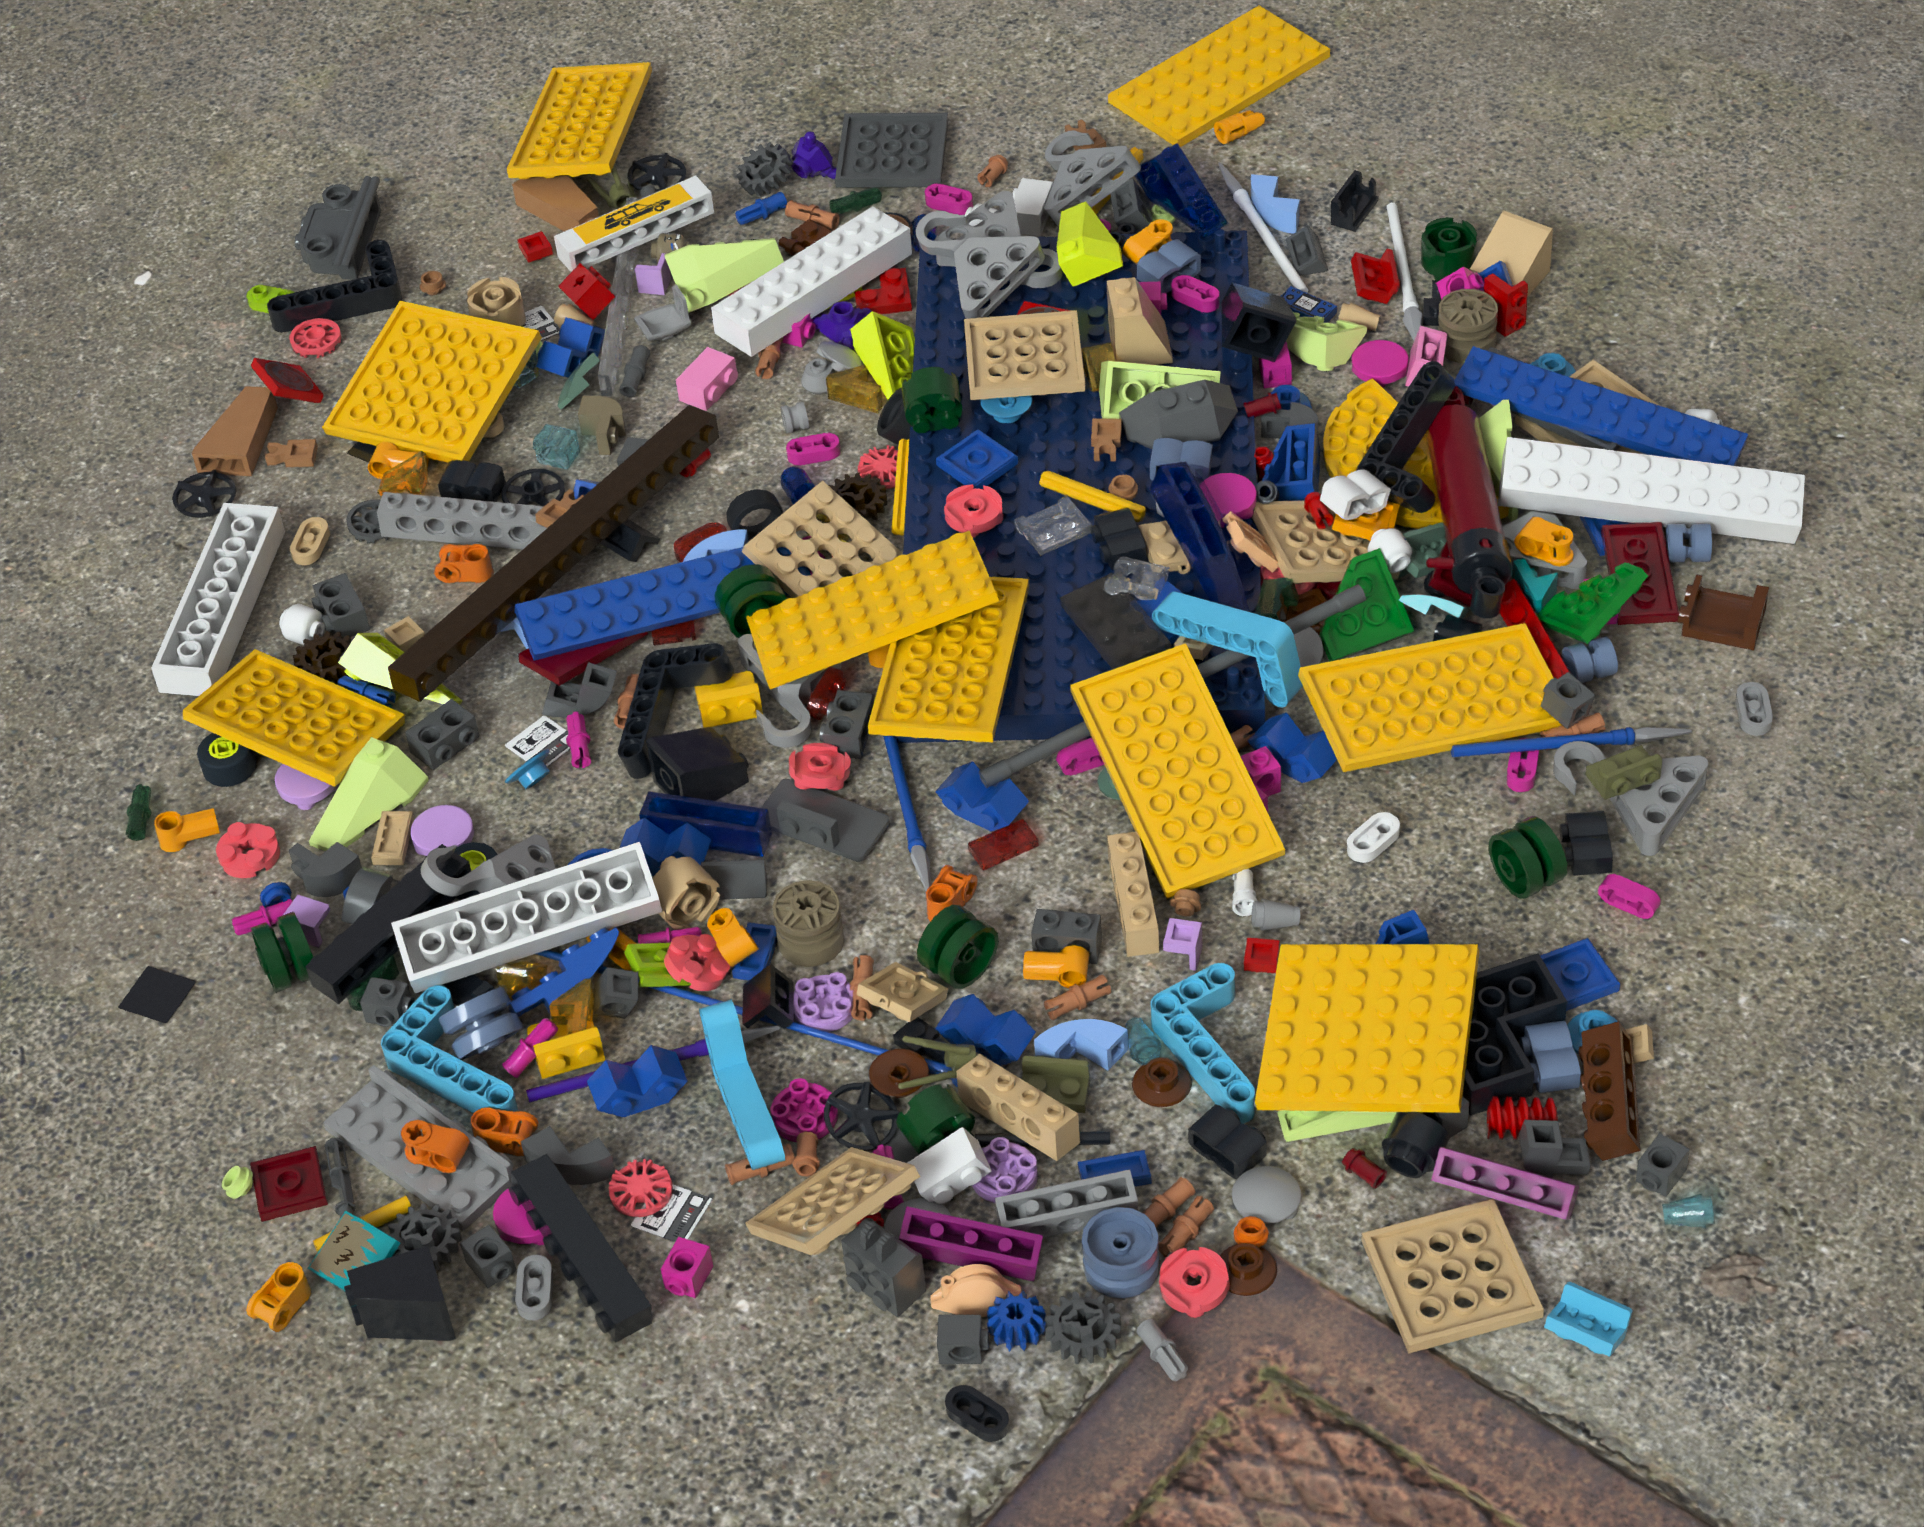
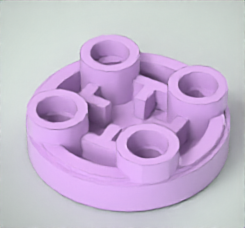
M284 764L278 768L275 774V785L280 797L286 802L297 805L301 810L313 808L316 802L323 800L339 787V784L334 787Z
M440 805L425 810L417 816L411 826V838L417 854L427 856L431 850L438 848L441 844L446 847L453 845L458 847L465 843H471L474 836V827L470 815L462 808L452 805Z
M834 972L830 975H819L809 979L802 978L796 982L794 1018L799 1024L831 1032L844 1027L853 1019L851 1016L853 990L850 991V983L846 981L844 974Z
M1004 1137L994 1138L990 1145L982 1148L992 1172L981 1178L978 1183L972 1185V1188L980 1197L995 1203V1198L1034 1189L1038 1179L1037 1160L1028 1149L1019 1144L1009 1142Z

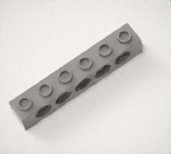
M383 492L377 510L381 537L468 545L482 544L490 547L523 550L547 529L536 523L535 514L544 506Z

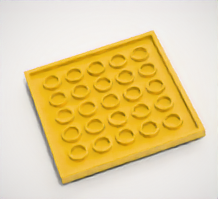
M399 301L322 428L327 435L374 446L381 442H389L396 445L400 451L424 453L427 458L447 463L452 460L470 461L542 336L539 330Z
M1281 944L1255 1097L1257 1110L1460 1113L1479 960L1478 944Z

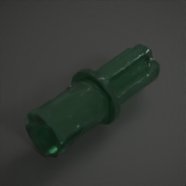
M878 187L860 192L851 191L850 195L830 200V210L838 215L853 210L859 212L862 207L880 202L882 193Z
M142 784L136 785V789L133 790L131 805L127 807L126 811L129 819L125 834L134 841H140L145 838L147 820L151 817L152 813L149 808L151 788Z

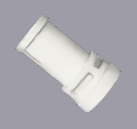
M1244 869L1233 874L1234 893L1232 909L1237 915L1250 916L1253 902H1258L1256 892L1253 890V872L1250 869Z

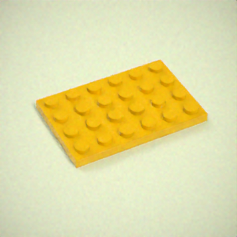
M254 649L183 709V720L336 787L343 780L356 755L370 738L385 742L405 724V714Z

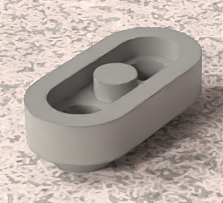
M1756 682L1741 684L1737 688L1735 699L1740 727L1747 734L1754 736L1764 735L1770 731L1773 720L1768 691L1763 685Z
M531 1255L524 1258L518 1265L515 1302L521 1317L527 1320H539L545 1317L552 1307L553 1270L550 1261L546 1257ZM536 1275H540L539 1278H532Z

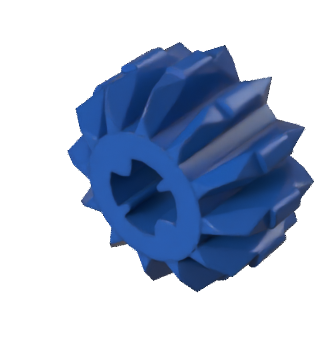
M1024 1290L1019 1296H1013L1008 1291L1006 1299L996 1297L994 1306L988 1308L987 1329H989L990 1335L994 1337L997 1346L1006 1343V1348L1010 1352L1014 1346L1019 1345L1025 1351L1026 1343L1037 1345L1039 1335H1044L1046 1312L1043 1306H1039L1036 1296L1027 1299V1294H1025Z

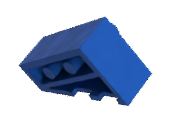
M1315 423L1286 426L1274 449V458L1264 469L1265 475L1262 481H1271L1276 485L1280 493L1278 501H1303L1308 494L1319 492L1321 448ZM1267 490L1264 496L1268 497L1271 490Z

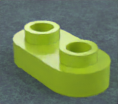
M256 285L247 292L246 297L252 310L269 313L267 309L269 300L295 292L271 286Z

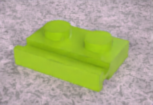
M670 943L628 944L624 954L632 971L638 972L639 987L691 985V983L683 979L679 983L668 973L664 964V958Z

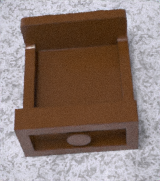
M1696 574L1693 585L1688 584L1686 588L1684 602H1687V606L1681 605L1678 623L1683 624L1681 636L1754 650L1767 607L1769 587L1757 585L1754 597L1703 588L1701 586L1702 575Z

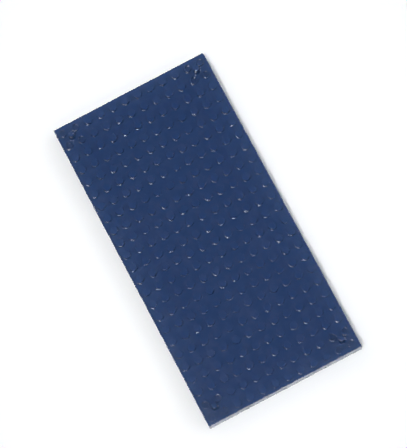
M1217 229L1212 232H1175L1171 234L1172 240L1179 239L1201 255V271L1194 278L1217 288L1220 303L1217 310L1204 313L1173 299L1172 290L1167 293V310H1161V316L1165 321L1173 363L1159 364L1158 366L1221 371L1220 383L1230 386L1238 413L1221 439L1210 443L1212 444L1210 476L1219 473H1235L1248 478L1256 487L1254 416H1247L1243 404L1244 402L1253 401L1252 356L1222 347L1221 302L1232 282L1249 287L1247 230L1224 231L1223 229ZM1121 234V235H1124V236L1126 237V239H1129L1131 236H1133V235H1135V234ZM1058 236L1037 237L1042 249H1050L1057 253ZM920 247L913 372L926 367L944 368V373L951 376V372L954 373L959 381L962 415L959 418V424L953 429L944 428L927 431L926 433H917L913 430V427H910L903 555L920 550L925 545L946 540L956 533H961L947 524L944 506L948 494L964 485L936 466V458L977 429L1018 456V464L988 485L996 490L1002 498L1003 521L994 528L973 537L989 577L1029 579L1028 596L993 741L1047 740L1083 722L1084 719L1070 690L1071 684L1174 648L1173 643L1164 650H1161L1122 618V611L1167 581L1186 595L1262 616L1260 567L1251 561L1246 552L1240 554L1234 549L1230 543L1232 537L1226 528L1228 526L1226 523L1223 522L1215 525L1208 522L1207 516L1201 512L1197 504V490L1199 486L1178 482L1179 487H1185L1186 504H1180V510L1167 517L1157 514L1155 481L1150 479L1152 449L1137 442L1128 441L1123 426L1121 447H1116V461H1110V454L1108 453L1101 454L1100 461H1094V447H1091L1092 419H1102L1099 396L1101 362L1115 361L1109 334L1107 281L1135 277L1138 282H1141L1137 279V264L1123 254V267L1072 287L1064 272L1061 279L1050 287L1032 288L1020 284L987 316L1017 315L1023 302L1027 301L1070 311L1077 310L1085 391L1032 395L1030 408L1017 421L1000 423L984 411L981 406V399L970 400L964 327L965 316L960 303L956 267L938 265L936 255H930ZM1025 264L1019 271L1027 269L1029 264ZM1041 264L1034 272H1044L1051 267ZM1010 281L1004 284L999 290L1006 289L1009 286ZM989 299L980 309L988 307L991 300ZM1051 471L1109 493L1108 488L1114 477L1123 474L1131 476L1138 485V493L1135 498L1129 501L1146 508L1144 520L1135 522L1137 528L1138 525L1195 516L1213 555L1212 565L1192 568L1186 574H1180L1179 571L1154 574L1147 557V562L1112 571L1108 563H1103L1099 551L1100 544L1094 543L1090 527L1094 526V516L1108 513V511L1042 487L1039 484L1041 474ZM971 507V508H968L969 511L978 510V509H973L972 507ZM1252 517L1249 519H1242L1244 522H1246L1248 525H1250L1252 528L1258 531V528L1255 525ZM1213 646L1203 660L1194 659L1196 665H1199L1228 649ZM1250 656L1203 679L1229 734L1239 730L1244 725H1248L1253 730L1246 735H1251L1265 723V691L1263 690L1256 657ZM896 736L897 743L963 742V740Z

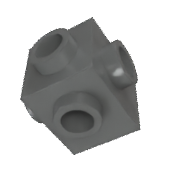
M371 977L360 1004L366 1023L389 1027L398 1021L415 1000L414 997H411L408 983L395 979L386 980Z

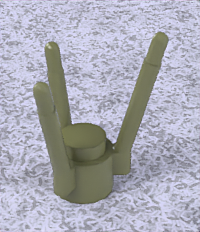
M615 164L611 171L615 183L610 188V196L591 177L587 178L591 186L607 201L610 208L615 207L618 209L637 200L634 187L629 181L628 185L621 182Z
M904 1036L902 1040L906 1043L945 1051V1066L951 1067L952 1071L898 1084V1088H912L957 1078L956 1071L976 1057L975 1046L970 1044H949Z

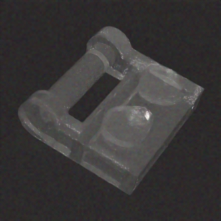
M1068 496L1059 499L1057 504L1025 517L1022 515L1014 519V525L1018 533L1026 537L1040 556L1090 534V527L1092 526Z
M1121 557L1114 565L1115 571L1113 575L1106 579L1104 589L1110 595L1125 592L1134 594L1136 598L1141 600H1157L1168 579L1170 567ZM1130 573L1133 574L1131 579L1125 577L1128 576Z

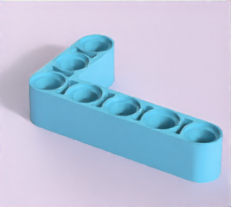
M1171 592L1152 613L1153 622L1165 632L1256 657L1265 696L1270 703L1277 707H1286L1303 687L1298 677L1301 666L1294 634L1290 627L1282 621L1179 592Z
M1216 963L1153 996L1151 999V1027L1214 1103L1225 1109L1233 1110L1238 1115L1240 1122L1244 1124L1252 1120L1255 1115V1088L1199 1022L1204 1017L1229 1005L1235 998V971L1228 964Z
M435 985L425 990L381 1039V1047L388 1069L472 1113L481 1108L519 1111L513 1088L508 1083L433 1046L444 1033L438 1020L439 1017L454 1009L451 993L445 986Z
M732 999L700 1008L699 1013L713 1074L751 1169L756 1170L785 1161L780 1137L747 1061L740 1023Z

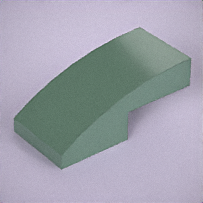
M594 353L576 367L567 379L557 405L561 410L589 386V383L583 376L600 362V359Z

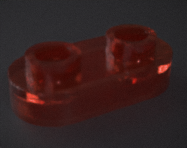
M708 523L678 538L674 543L675 558L679 562H683L693 547L710 536L727 531L726 527L720 523Z
M829 667L822 676L808 701L807 710L811 718L821 720L823 716H827L829 702H833L837 690L845 689L846 678H843L842 670Z

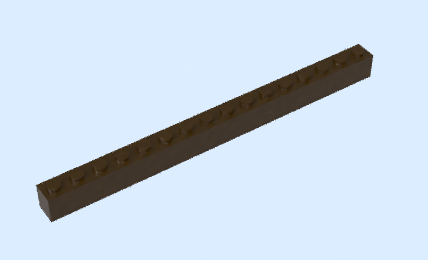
M688 405L390 664L388 671L393 690L418 702H421L517 617L515 604L539 598L719 438L716 415L692 405Z

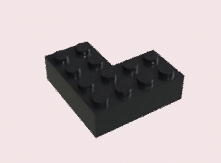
M1539 953L1477 972L1462 1095L1469 1102L1468 1113L1470 1116L1487 1111L1493 1096L1498 1097L1501 1106L1504 1104L1507 1096L1512 1097L1513 1102L1519 1100L1520 1097L1527 1098L1532 1096L1534 1069L1518 1041L1520 1037H1524L1525 1026L1566 1020L1567 1000Z

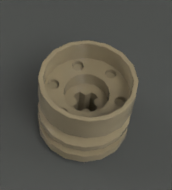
M1460 289L1450 292L1442 298L1439 303L1438 331L1447 333L1444 357L1450 361L1463 364L1473 346L1486 351L1490 347L1496 348L1498 305L1492 296L1476 289Z
M812 880L799 881L784 887L776 895L772 905L780 953L789 962L805 967L819 966L833 960L841 952L845 941L839 898L832 887Z

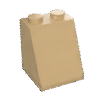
M1503 211L1470 270L1474 273H1480L1495 263L1502 261L1506 264L1513 286L1523 280L1528 283L1529 296L1550 272L1553 228Z
M1136 278L1108 280V321L1114 360L1116 362L1148 365L1173 363L1165 321Z

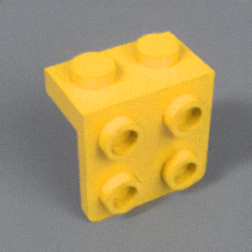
M751 671L735 673L724 683L694 686L703 728L757 718L756 710L763 714L758 683H755L754 675Z
M581 1010L550 1019L558 1027L557 1033L549 1041L533 1045L535 1059L542 1079L605 1061L600 1034L597 1026L594 1027L588 1010ZM539 1023L530 1025L527 1028V1034L529 1035Z

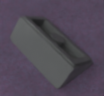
M1309 225L1286 238L1293 266L1299 276L1328 271L1319 238Z
M765 860L701 862V866L720 886V888L717 887V892L720 894L719 900L765 898L767 896L768 879Z

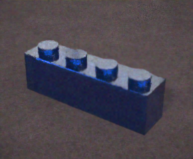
M648 791L639 813L640 820L645 817L667 834L672 833L688 822L711 839L708 849L764 857L772 836L769 811L764 808Z

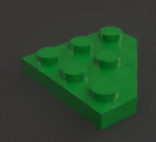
M1380 548L1352 558L1347 566L1336 595L1358 584L1365 593L1366 601L1325 619L1319 637L1329 662L1349 657L1414 632L1405 607L1399 601L1400 595Z
M1625 562L1615 567L1616 573L1605 578L1599 574L1580 583L1579 590L1567 594L1563 591L1554 595L1537 615L1544 627L1588 644L1600 634L1603 626L1620 612L1621 606L1629 597L1641 588L1648 575L1642 568Z

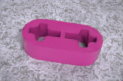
M932 184L925 189V201L929 208L958 215H965L969 207L973 208V197L967 190L944 184Z
M1188 275L1177 276L1172 280V297L1176 301L1204 313L1213 312L1218 309L1220 303L1219 291L1214 286Z
M822 433L792 439L786 445L787 459L791 464L797 466L835 459L840 454L839 438L832 433Z
M1092 738L1074 743L1060 750L1056 756V761L1062 772L1070 776L1105 765Z
M1539 750L1523 751L1527 753V759H1521L1522 752L1510 753L1507 768V785L1510 789L1516 792H1526L1534 787ZM1519 771L1525 772L1524 778H1518Z
M1607 875L1598 888L1599 896L1606 903L1639 918L1649 919L1653 917L1661 904L1660 897L1655 891L1620 875Z

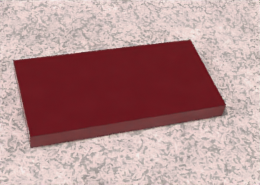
M1662 522L1602 525L1601 534L1608 574L1616 573L1615 567L1626 562L1642 568L1648 575L1641 588L1621 606L1617 624L1678 622L1679 610Z
M648 632L533 661L528 648L518 654L519 663L560 686L586 671L588 662L598 664L648 635Z

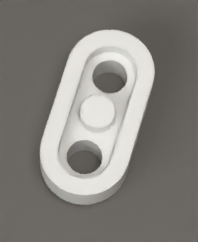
M1386 812L1371 816L1348 837V856L1352 860L1362 863L1374 860L1398 839L1400 833L1398 818Z

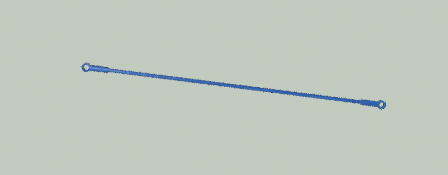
M349 887L343 891L344 900ZM551 950L536 953V955L556 961L563 957L561 953ZM602 966L598 973L603 974L607 967ZM673 986L648 987L709 1006L723 1002ZM734 1005L737 1014L742 1015L743 1007ZM766 1015L760 1019V1021L778 1025ZM795 1022L787 1027V1029L878 1056L889 1051ZM924 1058L930 1074L935 1075L952 1071L951 1067H946L944 1063ZM951 1078L952 1083L958 1087L957 1078Z

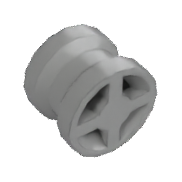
M803 401L797 402L792 407L787 405L780 407L786 433H792L797 428L802 430L809 429L808 416Z

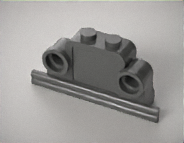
M365 176L359 191L351 190L344 184L331 185L322 193L324 203H316L308 208L306 216L302 217L300 232L295 236V248L301 251L303 262L309 264L312 272L318 274H339L345 280L358 279L366 257V245L372 240L381 214L377 195V188L380 183L379 177L374 176L371 178L370 176Z

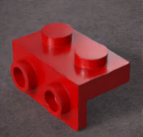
M1387 248L1380 259L1355 252L1351 259L1357 296L1366 300L1387 304L1400 287V279H1398L1396 270L1397 263L1394 259L1393 250Z
M1493 273L1485 277L1484 292L1492 296L1498 305L1496 331L1506 337L1520 330L1526 324L1528 283L1523 280L1512 287Z

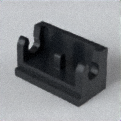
M1354 170L1331 201V225L1356 232L1378 202L1379 196H1376V181L1374 178L1370 179L1369 187H1366L1362 184V173Z

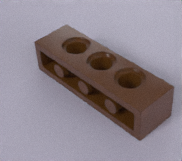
M1619 1021L1582 1031V1046H1579V1056L1584 1066V1073L1581 1074L1580 1079L1586 1101L1582 1103V1109L1587 1120L1588 1129L1584 1131L1587 1147L1590 1150L1593 1149L1602 1161L1639 1152L1641 1147L1633 1040Z

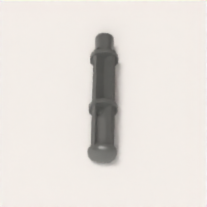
M331 1138L326 1141L324 1147L327 1155L331 1185L339 1189L341 1202L336 1204L335 1212L341 1218L345 1211L353 1214L356 1207L346 1158L345 1143L340 1138ZM342 1149L345 1160V1166H341L339 1151H341ZM328 1152L333 1153L335 1167L332 1169Z

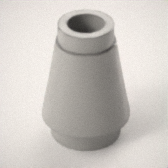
M1261 899V902L1254 901L1251 913L1252 926L1259 927L1261 931L1298 926L1300 923V907L1267 899Z

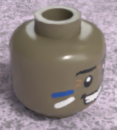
M661 233L658 236L657 242H652L651 258H656L658 264L662 253L667 254L690 245V241H686L682 234Z

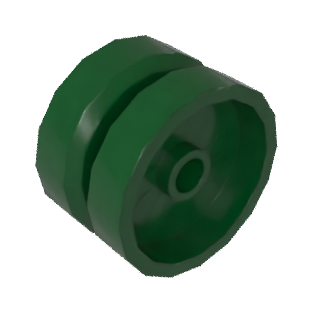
M759 564L745 565L727 574L718 584L714 595L718 610L725 618L726 624L736 638H740L745 634H751L746 619L747 616L750 617L757 610L770 608L788 599L780 588L774 574L767 567Z
M1536 816L1527 817L1516 823L1513 828L1504 829L1492 835L1489 839L1488 851L1494 870L1502 884L1511 894L1519 899H1526L1538 893L1543 886H1551L1563 880L1567 875L1566 856L1559 839L1545 821Z
M951 905L940 911L925 928L919 940L917 960L932 973L939 974L945 982L955 989H963L978 980L990 966L999 943L998 932L983 920H978L961 905Z
M293 911L277 917L276 925L280 935L278 939L273 928L267 922L250 928L259 963L264 974L268 976L275 993L292 986L293 981L289 966H292L299 980L302 982L310 980L305 966L311 961L313 955L302 927Z

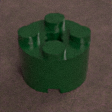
M1446 217L1433 220L1426 225L1421 238V265L1425 271L1434 276L1435 280H1441L1462 267L1470 270L1476 259L1477 232L1469 222L1462 220L1461 224L1453 222L1454 218Z
M926 367L911 373L912 378L907 382L905 379L902 383L905 417L907 422L913 426V430L917 433H926L927 431L957 427L959 418L962 415L961 394L957 376L952 372V376L944 373V368Z
M940 1084L933 1085L915 1095L908 1102L911 1108L905 1115L901 1111L896 1121L897 1127L918 1155L961 1127L974 1137L971 1131L975 1124V1117L949 1084H947V1088H942Z

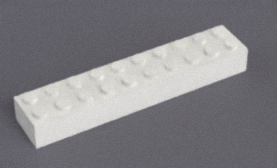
M1507 437L1502 458L1498 506L1628 523L1662 522V527H1666L1667 524H1685L1687 528H1690L1692 524H1710L1711 531L1714 534L1795 544L1802 527L1805 475Z

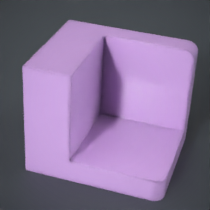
M664 253L661 254L657 266L636 265L635 274L639 293L665 295L672 277Z
M297 895L283 915L293 911L302 927L308 944L320 947L323 941L318 927L330 912V907L326 903Z
M1169 918L1163 941V951L1188 954L1190 970L1196 971L1202 950V922Z

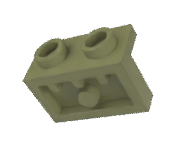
M1640 745L1586 766L1585 775L1604 800L1617 795H1623L1629 790L1651 784L1655 780L1660 779L1662 757L1659 754L1650 756L1643 746Z
M1023 1056L1022 1080L1073 1111L1085 1113L1090 1086L1088 1061L1075 1058L1060 1059L1044 1056Z

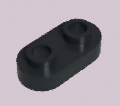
M968 1385L956 1386L947 1393L945 1406L947 1415L951 1420L987 1442L999 1441L1007 1435L1010 1424L1008 1412L1004 1407ZM961 1406H968V1407H969V1408L966 1409V1410H960V1409H958V1408L961 1407ZM990 1424L997 1425L994 1428H987Z

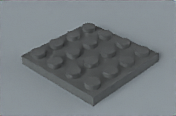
M948 112L844 113L835 176L836 188H927L932 184H941L948 130Z

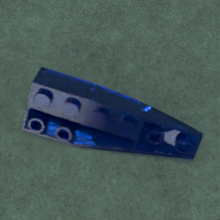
M1178 143L1172 147L1165 148L1156 157L1140 164L1141 169L1134 176L1149 201L1204 238L1228 224Z
M1186 461L1160 465L1149 489L1209 600L1250 612L1234 548L1230 543V533L1226 528L1228 525L1223 522L1222 518L1224 516L1203 478Z

